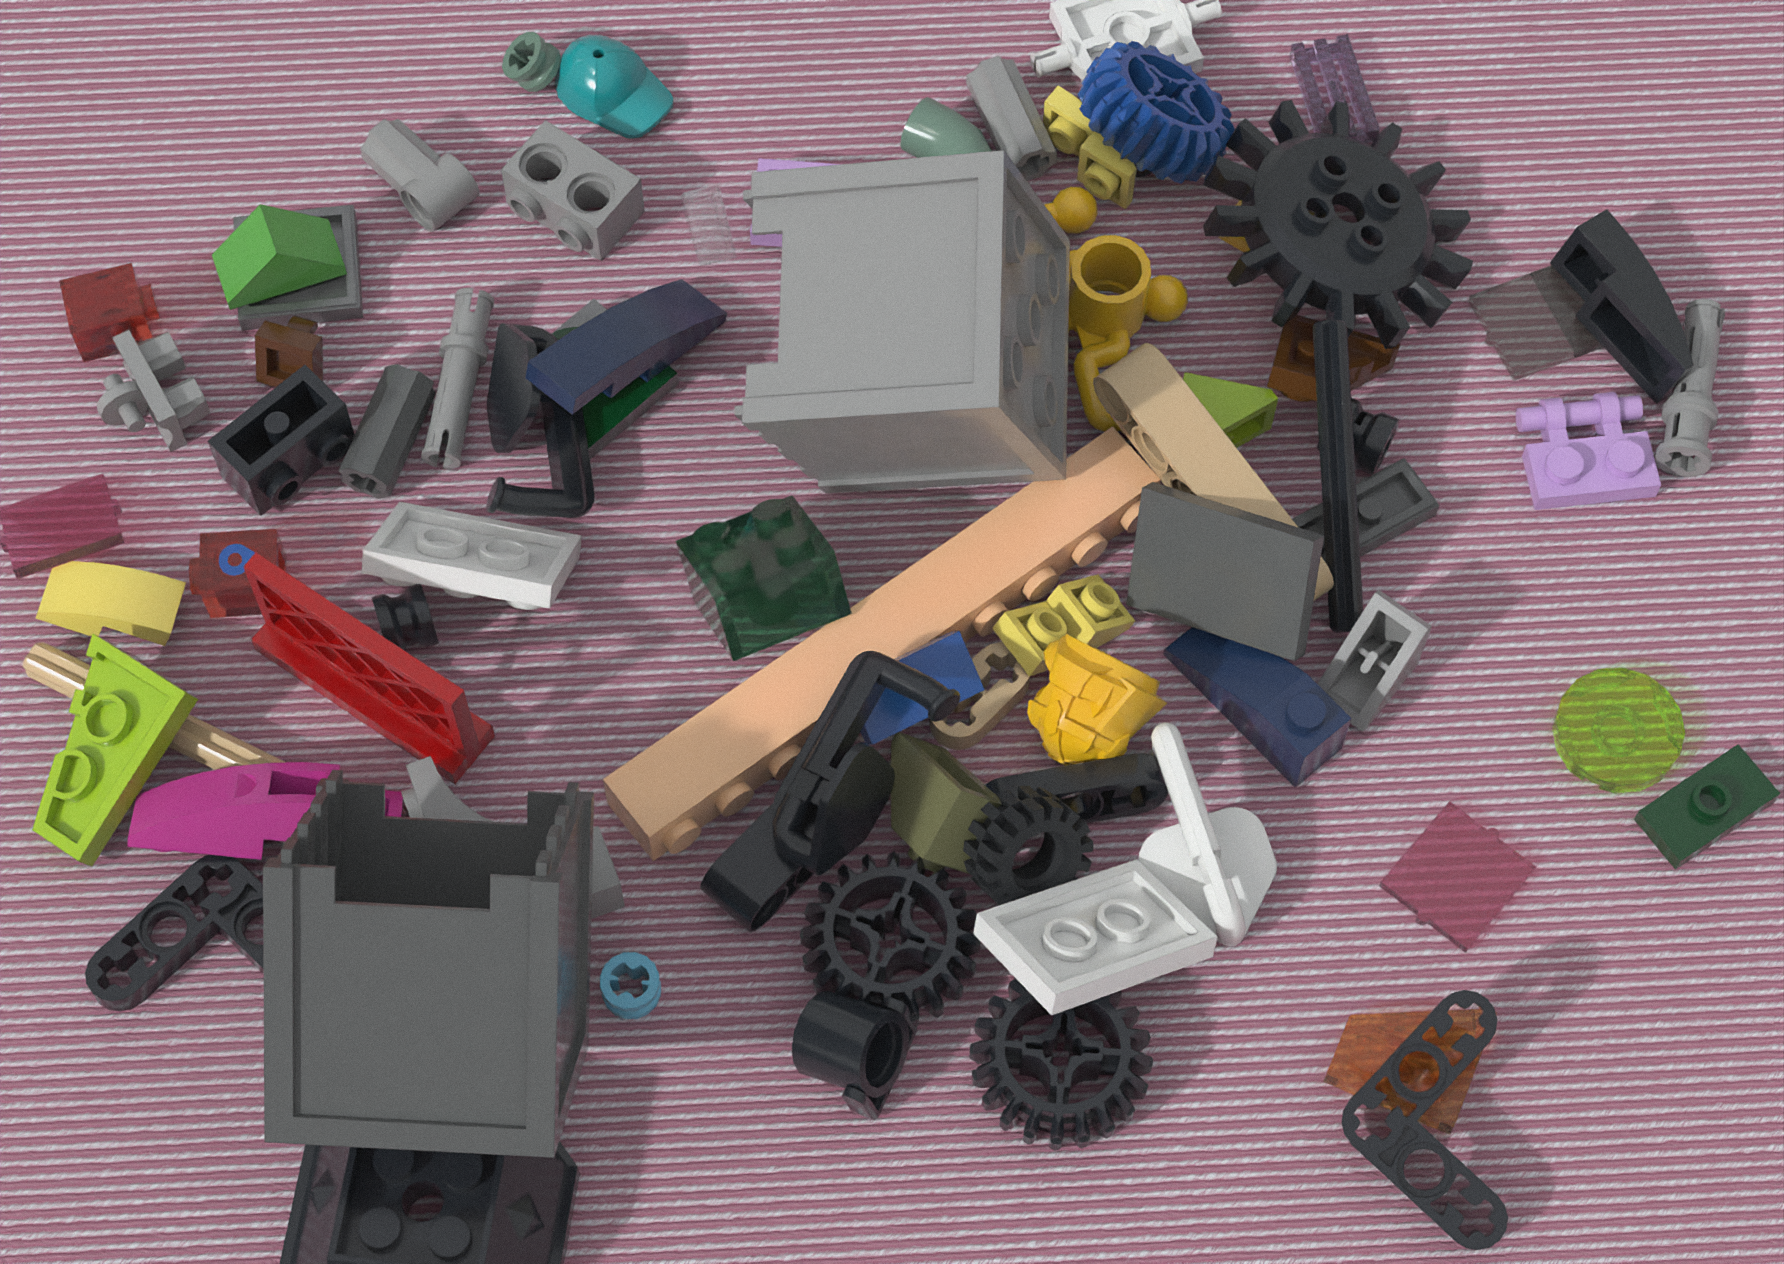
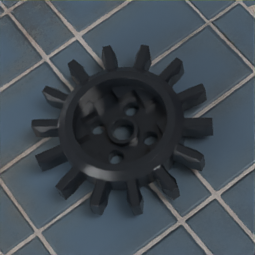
M1282 101L1268 122L1279 145H1275L1246 118L1237 125L1226 146L1250 168L1218 155L1206 174L1203 186L1242 202L1241 206L1216 205L1203 225L1205 236L1245 237L1250 250L1240 256L1226 277L1231 285L1236 287L1251 282L1266 273L1277 285L1284 289L1275 303L1271 320L1281 328L1297 316L1304 303H1307L1313 307L1325 310L1326 320L1345 321L1347 337L1350 336L1355 328V315L1367 314L1384 348H1394L1410 329V325L1397 301L1403 303L1429 328H1432L1453 302L1426 278L1456 290L1470 272L1473 260L1434 245L1435 240H1456L1471 221L1468 210L1430 209L1425 196L1432 191L1446 171L1440 161L1422 166L1408 174L1397 162L1390 158L1398 148L1402 128L1392 122L1376 136L1371 145L1349 137L1350 119L1348 103L1339 101L1335 102L1322 122L1321 133L1309 134L1293 101ZM1333 205H1342L1351 210L1357 222L1350 223L1339 218L1335 214ZM1308 210L1315 212L1318 218L1311 215ZM1362 238L1369 240L1373 246L1367 244Z

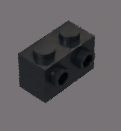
M304 365L207 442L221 477L262 516L273 506L282 505L290 501L298 493L302 483L323 466L328 467L341 460L347 453L355 434L346 404Z

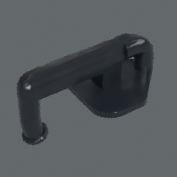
M507 323L500 324L496 337L487 395V413L492 446L497 453L505 454L513 451L536 416L543 417L553 489L506 484L505 478L498 477L490 490L486 510L489 513H494L498 510L525 516L579 518L590 511L595 499L583 409L580 408L572 415L525 378L528 361L558 341L553 334L539 327Z
M866 651L857 655L849 664L775 795L772 830L773 840L779 852L791 862L820 876L861 845L870 834L890 797L894 785L895 772L893 767L874 747L864 742H859L855 745L854 743L885 688L920 704L928 710V717L934 722L943 720L955 710L961 698L959 691L948 689L929 675L883 653ZM815 805L818 809L812 839L799 831Z

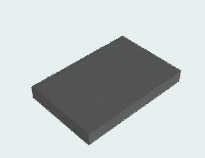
M1152 482L1142 487L1126 605L1296 661L1304 656L1306 651L1324 535Z

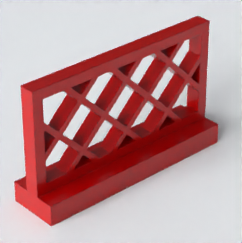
M255 552L243 566L265 621V624L251 639L255 650L416 759L421 760L431 756L439 774L456 785L495 737L493 726L469 710L464 690Z

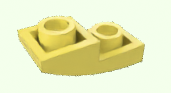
M1058 85L1045 100L1043 124L1054 147L1064 153H1073L1079 157L1077 180L1083 183L1091 194L1103 200L1109 199L1126 209L1133 199L1136 176L1134 163L1127 158L1120 160L1119 152L1113 147L1103 145L1104 138L1102 135L1089 128L1090 119L1085 117L1080 111L1082 102Z
M54 561L36 619L91 637L92 634L99 636L102 627L105 626L165 646L172 632L186 582L118 565L81 561Z
M1097 574L1059 584L1044 602L1004 612L992 629L1028 676H1032L1048 670L1043 652L1049 643L1060 640L1061 637L1068 634L1091 647L1098 648L1130 629L1135 620L1120 602L1116 591Z

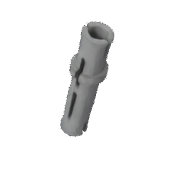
M462 288L457 290L455 294V306L449 335L442 338L439 355L444 360L440 371L425 447L421 453V458L425 463L437 467L441 445H447L443 469H455L461 465V453L474 388L476 386L479 367L485 365L489 351L484 340L495 301L489 293L479 290L476 309L474 312H471L470 306L474 288Z

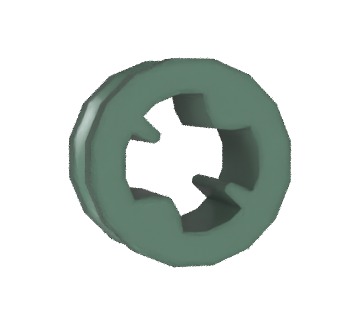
M526 32L518 36L506 50L502 69L508 78L517 81L528 92H537L544 89L556 76L560 67L561 55L556 47L550 43H545V40L537 33Z

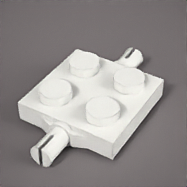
M1058 0L1050 3L1049 18L1061 39V45L1037 53H1031L1032 69L1039 78L1042 75L1069 67L1083 81L1089 66L1097 56H1101L1106 48H1111L1116 42L1128 44L1131 41L1139 42L1145 49L1149 45H1153L1162 54L1167 56L1174 54L1178 62L1185 66L1191 65L1194 73L1201 72L1204 57L1192 36V26L1215 18H1221L1219 0H1195L1183 4L1180 0Z

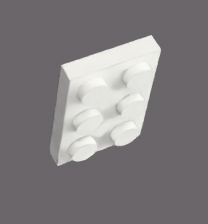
M399 502L363 549L361 573L381 577L384 582L395 586L421 584L442 588L447 594L458 598L485 596L506 600L508 605L517 609L534 610L540 607L550 609L580 558L582 535Z
M1138 859L978 912L973 932L1051 1015L1212 958L1218 938Z

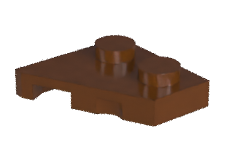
M1297 315L1282 327L1267 387L1279 390L1285 397L1295 401H1317L1313 325L1319 321ZM1353 330L1348 337L1351 391L1393 369L1400 343L1394 348L1385 349L1379 337Z

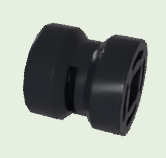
M1351 398L1356 468L1373 475L1379 469L1392 443L1400 419L1385 412L1375 415L1365 412L1360 401Z

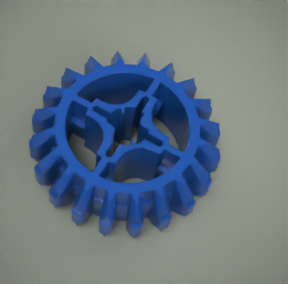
M1131 41L1128 44L1116 42L1111 48H1106L1100 57L1097 56L1087 69V75L1083 79L1082 87L1077 94L1082 102L1080 111L1085 117L1090 119L1089 128L1102 135L1104 138L1103 145L1113 147L1120 153V160L1127 158L1135 163L1141 172L1147 169L1152 171L1157 179L1164 180L1168 176L1172 181L1182 184L1185 180L1197 182L1202 175L1208 173L1218 155L1224 157L1226 154V143L1235 130L1230 121L1232 116L1230 110L1221 104L1223 99L1221 94L1212 91L1208 87V79L1200 78L1192 71L1191 65L1185 66L1178 62L1174 54H1169L1168 56L1162 54L1153 45H1149L1145 49L1139 42Z

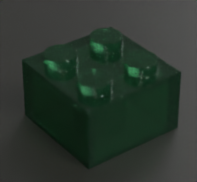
M793 495L783 499L763 501L748 513L725 522L705 524L695 530L692 535L675 541L694 603L733 661L852 614L835 551Z

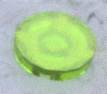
M1623 667L1597 669L1576 679L1561 697L1552 725L1556 751L1568 770L1582 781L1584 778H1587L1592 783L1599 784V789L1612 793L1640 792L1660 782L1679 758L1685 737L1681 709L1669 691L1647 674Z

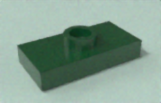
M1737 744L1638 811L1634 820L1676 870L1773 804L1781 793L1740 745Z

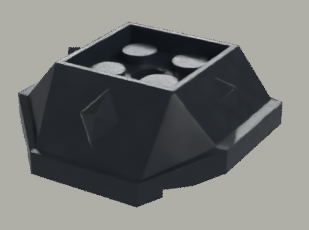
M560 1141L554 1158L305 1145L280 1264H564L580 1176L579 1169ZM433 1195L444 1200L441 1211L433 1219L419 1222L409 1218V1211L414 1202L419 1198Z

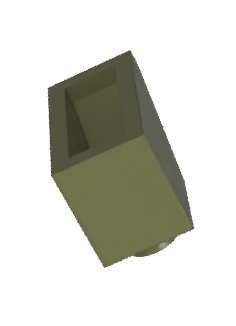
M902 732L896 733L891 741V766L895 772V780L891 792V828L910 846L907 854L913 861L919 856L923 859L924 868L935 872L946 866L970 874L966 871L964 864L965 860L970 859L963 851L964 841L976 840L977 837L968 829L973 819L982 824L985 822L988 816L981 809L988 802L995 808L1002 805L999 797L945 748Z

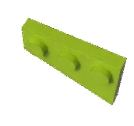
M92 634L86 656L92 658L84 688L83 690L75 689L69 708V713L75 715L67 744L65 750L55 754L32 829L77 861L91 867L198 701L190 693L95 634Z

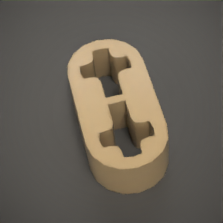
M1003 642L988 645L973 657L972 661L984 689L990 682L991 666L999 671L1004 670L1007 666L1014 668L1013 683L1001 679L988 691L984 690L959 702L953 712L959 713L972 701L975 702L970 710L969 726L959 721L951 727L947 725V717L937 722L929 719L931 733L939 744L948 749L955 750L971 748L980 742L1027 693L1030 676H1028Z

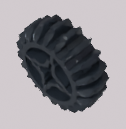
M895 851L888 855L887 867L880 868L876 867L875 860L867 853L862 857V873L858 875L850 867L842 864L837 870L840 886L822 881L818 886V897L822 903L807 904L805 919L811 925L800 930V944L811 949L802 956L804 970L818 973L813 979V989L816 994L827 990L834 991V993L882 1007L886 997H891L908 1006L913 1017L911 1022L915 1027L919 1025V1008L924 1007L929 1014L939 1018L944 1013V1003L941 995L957 1001L962 997L964 986L959 978H973L976 971V962L969 956L980 951V940L970 932L975 927L976 911L973 909H961L966 903L967 897L963 886L945 891L949 874L944 868L935 871L930 877L924 876L923 859L920 856L912 861L910 869L900 867V857ZM891 899L888 905L880 910L868 911L860 909L861 906L873 901ZM915 905L922 908L935 920L941 929L945 945L930 940L931 933L916 927L912 921ZM900 920L901 945L895 940V948H886L883 959L880 962V937L885 941V934H894ZM836 936L850 941L852 949L866 956L868 960L865 978L854 972L841 958L835 945ZM926 968L929 969L913 980L888 984L891 978L898 972L912 970L923 973Z
M1014 978L1008 985L1011 1001L1000 996H992L988 1003V1010L993 1018L980 1017L975 1023V1033L982 1040L970 1044L969 1058L982 1065L972 1071L971 1080L973 1086L989 1088L982 1096L981 1104L985 1111L1006 1106L1000 1117L999 1126L1003 1131H1008L1019 1121L1025 1123L1023 1141L1027 1145L1033 1144L1037 1139L1039 1130L1050 1132L1049 1146L1054 1151L1061 1149L1064 1133H1072L1074 1142L1079 1148L1087 1147L1090 1141V1126L1104 1138L1111 1137L1115 1130L1112 1116L1126 1122L1130 1121L1135 1112V1107L1130 1099H1144L1148 1089V1084L1140 1076L1151 1072L1153 1058L1140 1051L1148 1047L1150 1034L1148 1030L1132 1028L1139 1019V1010L1136 1006H1127L1116 1010L1122 992L1118 991L1054 1014L1052 1025L1047 1031L1039 1035H1023L1022 1041H1010L1015 1032L1027 1022L1041 1016L1051 1015ZM1075 1017L1083 1019L1097 1028L1106 1038L1111 1048H1104L1103 1041L1088 1039L1082 1035L1076 1027ZM1060 1033L1064 1035L1063 1050L1069 1052L1068 1067H1065L1062 1084L1057 1081L1058 1066L1052 1064L1053 1052L1057 1050ZM1009 1068L1019 1069V1075L1033 1077L1040 1081L1046 1090L1047 1101L1041 1100L1027 1092L1015 1080ZM1099 1075L1113 1076L1108 1085L1095 1096L1081 1102L1069 1104V1093L1078 1083L1082 1081H1098Z

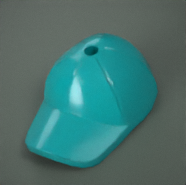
M603 35L582 36L573 41L561 56L560 67L555 76L558 98L570 111L579 117L589 120L609 131L629 139L642 137L656 127L673 108L674 101L670 91L645 66L642 59L632 48L618 40Z

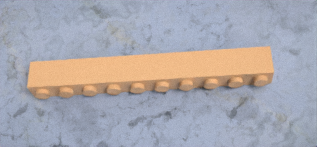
M1111 427L1066 458V480L1033 481L603 779L607 804L652 861H655L667 851L671 854L681 852L699 837L702 831L701 828L720 814L728 817L737 813L750 802L754 796V790L773 777L776 780H781L787 776L849 664L857 655L866 651H876L895 659L951 631H960L964 642L977 633L981 637L994 632L992 628L1004 612L1012 610L1027 598L1034 602L1044 597L1057 584L1061 574L1076 564L1079 567H1084L1092 563L1104 552L1108 541L1122 531L1126 530L1128 533L1135 532L1142 487L1152 482L1160 484L1161 479L1115 428Z

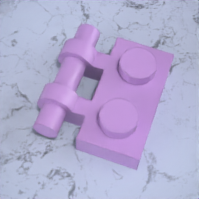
M1615 392L1595 393L1592 400L1563 403L1559 397L1541 399L1538 406L1516 409L1518 431L1540 430L1543 439L1542 443L1526 444L1522 454L1534 510L1656 497L1661 487V482L1648 431L1623 434L1620 423L1621 421L1640 420L1642 418L1643 404L1639 395L1618 397ZM1595 425L1597 437L1569 440L1566 427Z

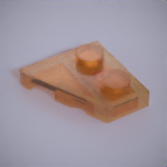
M1481 1009L1448 1010L1447 1013L1454 1021L1452 1027L1439 1038L1431 1026L1423 1034L1422 1039L1440 1048L1448 1058L1450 1065H1455L1462 1057V1053L1450 1047L1465 1033L1472 1035L1475 1039L1480 1036L1484 1030L1477 1022L1479 1015L1482 1013ZM1431 1011L1350 1015L1323 1082L1354 1095ZM1483 1050L1417 1120L1418 1122L1450 1135ZM1411 1052L1402 1059L1399 1065L1400 1080L1411 1091H1426L1433 1087L1438 1080V1064L1433 1056L1426 1052ZM1384 1077L1375 1087L1376 1090L1388 1095L1379 1104L1384 1108L1392 1110L1398 1105L1403 1115L1407 1116L1416 1106L1415 1103L1397 1094L1387 1077Z

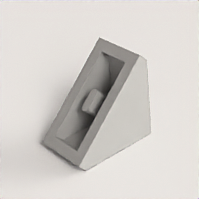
M1380 590L1376 591L1319 680L1318 685L1352 718L1350 723L1363 732L1418 665L1432 626Z

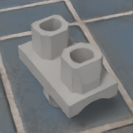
M130 330L112 337L124 360L123 365L131 381L123 382L119 374H112L104 379L103 384L107 391L100 397L97 403V411L102 420L110 425L125 424L130 432H138L146 425L142 414L148 410L170 452L187 445L182 429L196 423L211 412L193 376L165 390H162L158 381L186 369L182 356L169 332L146 339L138 344Z

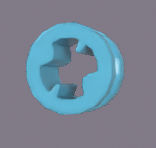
M623 952L612 957L604 965L600 974V990L606 1007L615 1016L624 1019H639L648 1015L657 1006L661 997L660 976L654 962L647 956L637 952ZM627 973L633 980L639 979L642 976L648 980H642L643 994L634 998L628 991L618 996L613 992L620 990L618 978Z

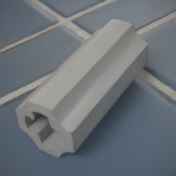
M996 56L981 61L974 71L966 75V85L996 151L1004 150L1026 181L1043 176L1049 167L1056 164L1057 152L1014 60H1006Z

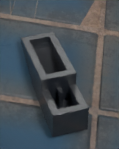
M1606 209L1576 227L1550 264L1585 301L1575 317L1647 395L1658 404L1667 397L1694 364L1679 318L1657 274L1631 236Z

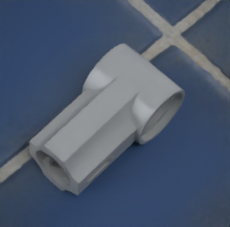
M384 119L369 131L365 143L360 148L363 160L399 192L400 198L408 212L423 228L430 232L438 229L480 194L473 176L456 157L449 153L440 157L400 119L394 121Z

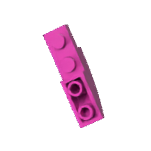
M283 762L233 766L197 773L162 784L137 795L127 847L147 848L159 852L177 851L227 856L235 859L262 860L265 840L286 842L288 837H291L299 820L310 808L311 802L316 796V786L321 778H328L332 770H340V764ZM385 790V816L401 817L402 793Z

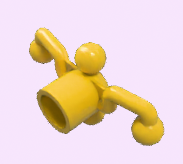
M1081 187L1063 189L1057 194L1052 203L1044 204L1062 230L1067 233H1081L1088 230L1098 215L1095 198L1091 192ZM1117 235L1098 236L1086 241L1079 249L1070 251L1068 333L1070 330L1076 331L1082 350L1076 355L1073 368L1083 410L1088 422L1095 429L1103 432L1114 427L1116 431L1124 433L1106 411L1095 392L1093 380L1099 375L1098 368L1113 365L1128 354L1130 338L1141 328L1146 314L1157 322H1171L1179 318L1187 307L1188 293L1181 280L1171 275H1158L1151 278L1150 260L1144 250L1132 240ZM1097 291H1110L1120 295L1107 296Z

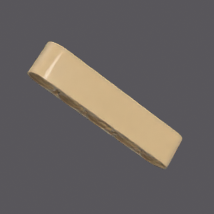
M1150 343L1142 344L1094 378L1093 385L1100 402L1165 486L1298 527L1167 358ZM1322 557L1320 558L1314 601L1333 588L1334 585L1333 576Z

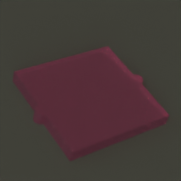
M102 473L1 507L0 521L4 536L0 538V545L4 552L9 553L17 579L124 544L125 541L117 518L122 513V509L118 500L111 498L107 481Z
M1449 801L1382 879L1379 887L1416 914L1417 924L1421 926L1429 924L1466 953L1530 877L1536 866L1500 840L1497 829L1489 828L1487 830Z

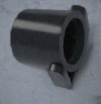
M828 990L817 993L806 1004L799 1016L793 1034V1063L798 1072L803 1075L845 1088L842 1098L850 1110L876 1120L902 1071L908 1050L915 1037L917 1026L915 1027L911 1022L913 1017L908 1006L894 998L886 997L882 1007Z

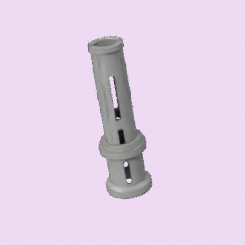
M1709 299L1694 300L1686 306L1684 333L1694 365L1675 386L1673 395L1663 404L1661 418L1666 424L1664 442L1656 448L1655 463L1658 468L1674 476L1696 477L1705 474L1711 468L1712 453L1707 448L1709 431L1717 425L1719 412L1711 396L1725 309H1720L1721 304Z

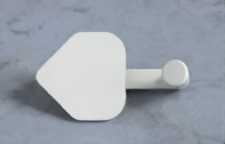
M1161 723L1152 731V751L1150 755L1155 756L1158 760L1179 824L1151 834L1140 849L1139 861L1218 936L1217 942L1229 947L1236 946L1244 939L1276 875L1277 862L1262 822L1252 812L1243 808L1229 807L1208 814L1178 728L1170 723Z

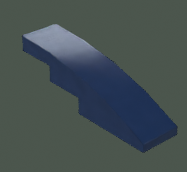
M683 279L667 283L623 301L569 332L528 361L525 378L573 415L601 392L612 398L637 377H641L648 383L726 321L727 312Z

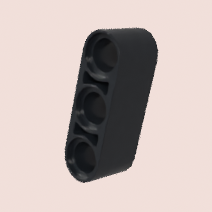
M774 802L712 864L700 885V889L750 933L758 930L768 922L814 875V873L791 862L779 852L773 840L772 813ZM815 805L799 831L812 839L818 809Z

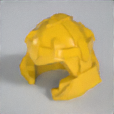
M1066 634L1060 640L1049 643L1043 652L1045 664L1050 671V682L1036 693L1034 699L1028 701L1027 714L1030 723L1040 733L1043 740L1042 745L1048 752L1047 756L1057 763L1067 766L1123 756L1127 752L1126 747L1133 735L1154 717L1167 702L1156 694L1160 681Z

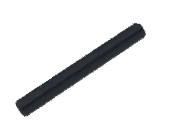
M1323 320L1313 325L1325 555L1326 564L1334 581L1333 588L1328 591L1329 625L1332 632L1350 633L1363 612L1347 325L1342 320Z

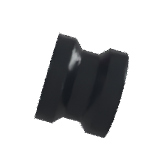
M421 584L409 586L405 594L393 598L386 594L372 597L383 637L403 650L407 646L418 643L425 647L439 644Z

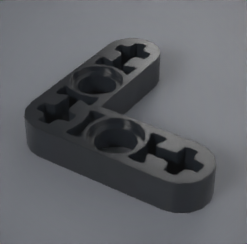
M205 855L197 860L95 952L89 960L85 971L86 984L98 1003L108 1010L119 1012L135 1008L146 1000L218 932L263 973V944L251 943L245 937L246 927L249 922L256 916L263 915V884L233 857ZM213 876L220 881L228 879L232 890L224 897L217 892L209 895L210 892L205 883ZM187 897L191 898L195 907L199 905L205 917L201 921H197L190 907L183 903ZM179 917L186 921V934L179 943L170 947H161L152 942V930L162 919ZM138 942L141 943L148 956L155 961L151 967L146 965L142 957L139 959L132 947ZM113 967L122 972L128 970L127 973L132 982L124 989L116 984L110 985L106 973Z
M1462 990L1451 993L1442 999L1351 1097L1343 1109L1341 1123L1344 1135L1351 1145L1454 1241L1465 1248L1481 1250L1490 1248L1500 1241L1504 1235L1508 1222L1506 1207L1497 1194L1417 1121L1490 1043L1496 1033L1497 1016L1495 1008L1489 1000L1478 992ZM1474 1003L1482 1010L1477 1022L1484 1030L1476 1039L1472 1035L1465 1033L1453 1043L1450 1048L1462 1053V1057L1455 1065L1451 1066L1442 1050L1432 1043L1423 1040L1422 1036L1432 1026L1438 1037L1441 1038L1452 1027L1454 1022L1447 1013L1450 1007L1456 1004L1460 1008L1466 1009ZM1415 1051H1423L1433 1056L1439 1068V1076L1435 1085L1422 1092L1411 1091L1405 1087L1399 1076V1065L1402 1059ZM1384 1077H1387L1397 1094L1415 1103L1416 1106L1407 1116H1404L1400 1107L1396 1105L1384 1120L1391 1129L1389 1134L1381 1139L1372 1133L1364 1140L1355 1132L1360 1125V1121L1354 1112L1362 1104L1371 1110L1379 1106L1388 1095L1376 1090L1375 1087ZM1420 1149L1432 1150L1439 1155L1444 1165V1174L1439 1184L1426 1190L1417 1189L1410 1185L1405 1179L1403 1171L1404 1162L1407 1157ZM1459 1173L1469 1181V1184L1459 1189L1458 1192L1475 1206L1481 1204L1485 1199L1493 1207L1487 1217L1494 1226L1485 1235L1477 1229L1472 1230L1468 1235L1462 1233L1458 1227L1462 1224L1464 1218L1449 1201L1446 1203L1442 1213L1437 1212L1430 1205L1432 1201L1437 1200L1449 1191L1456 1175Z

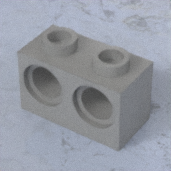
M546 120L501 169L506 202L516 215L528 222H533L534 220L540 222L554 231L557 238L571 250L576 252L584 250L600 261L604 259L645 212L641 178ZM544 178H554L548 182H539V180ZM592 207L602 208L601 210L594 212L585 211L586 209Z

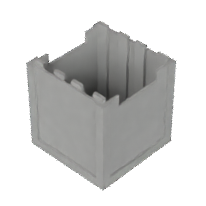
M1004 150L752 172L751 190H743V200L752 208V234H782L778 363L746 365L745 398H743V405L735 406L734 415L742 421L744 426L750 431L758 430L759 436L768 444H775L778 447V452L787 460H794L801 466L800 470L810 479L815 478L818 480V487L825 493L1066 480L1070 239Z

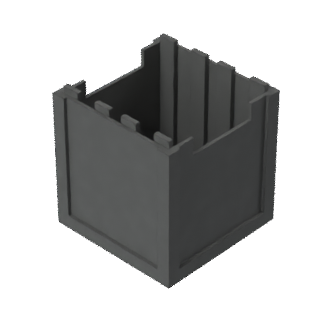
M332 770L328 778H321L316 786V796L311 802L310 808L303 814L295 831L282 846L280 854L277 858H269L263 866L264 1142L555 1157L589 1047L594 792L579 791V782H569L565 793L528 791L527 823L385 816V783L349 782V779H343V770Z

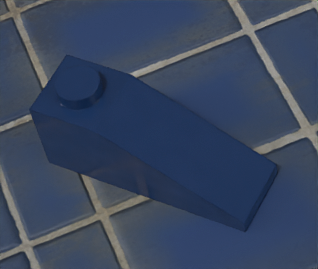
M1191 627L1164 649L1163 655L1294 787H1297L1342 749L1352 718L1306 672L1284 658Z

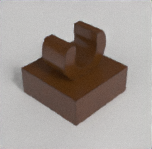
M293 316L287 326L265 320L255 334L256 382L277 387L304 365L323 381L322 336L314 334L318 328V322Z

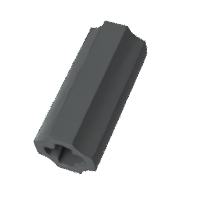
M399 364L385 367L338 470L342 474L343 478L341 481L356 492L365 493L377 499L390 497L436 395L432 387L434 384L432 380L420 371L407 369Z

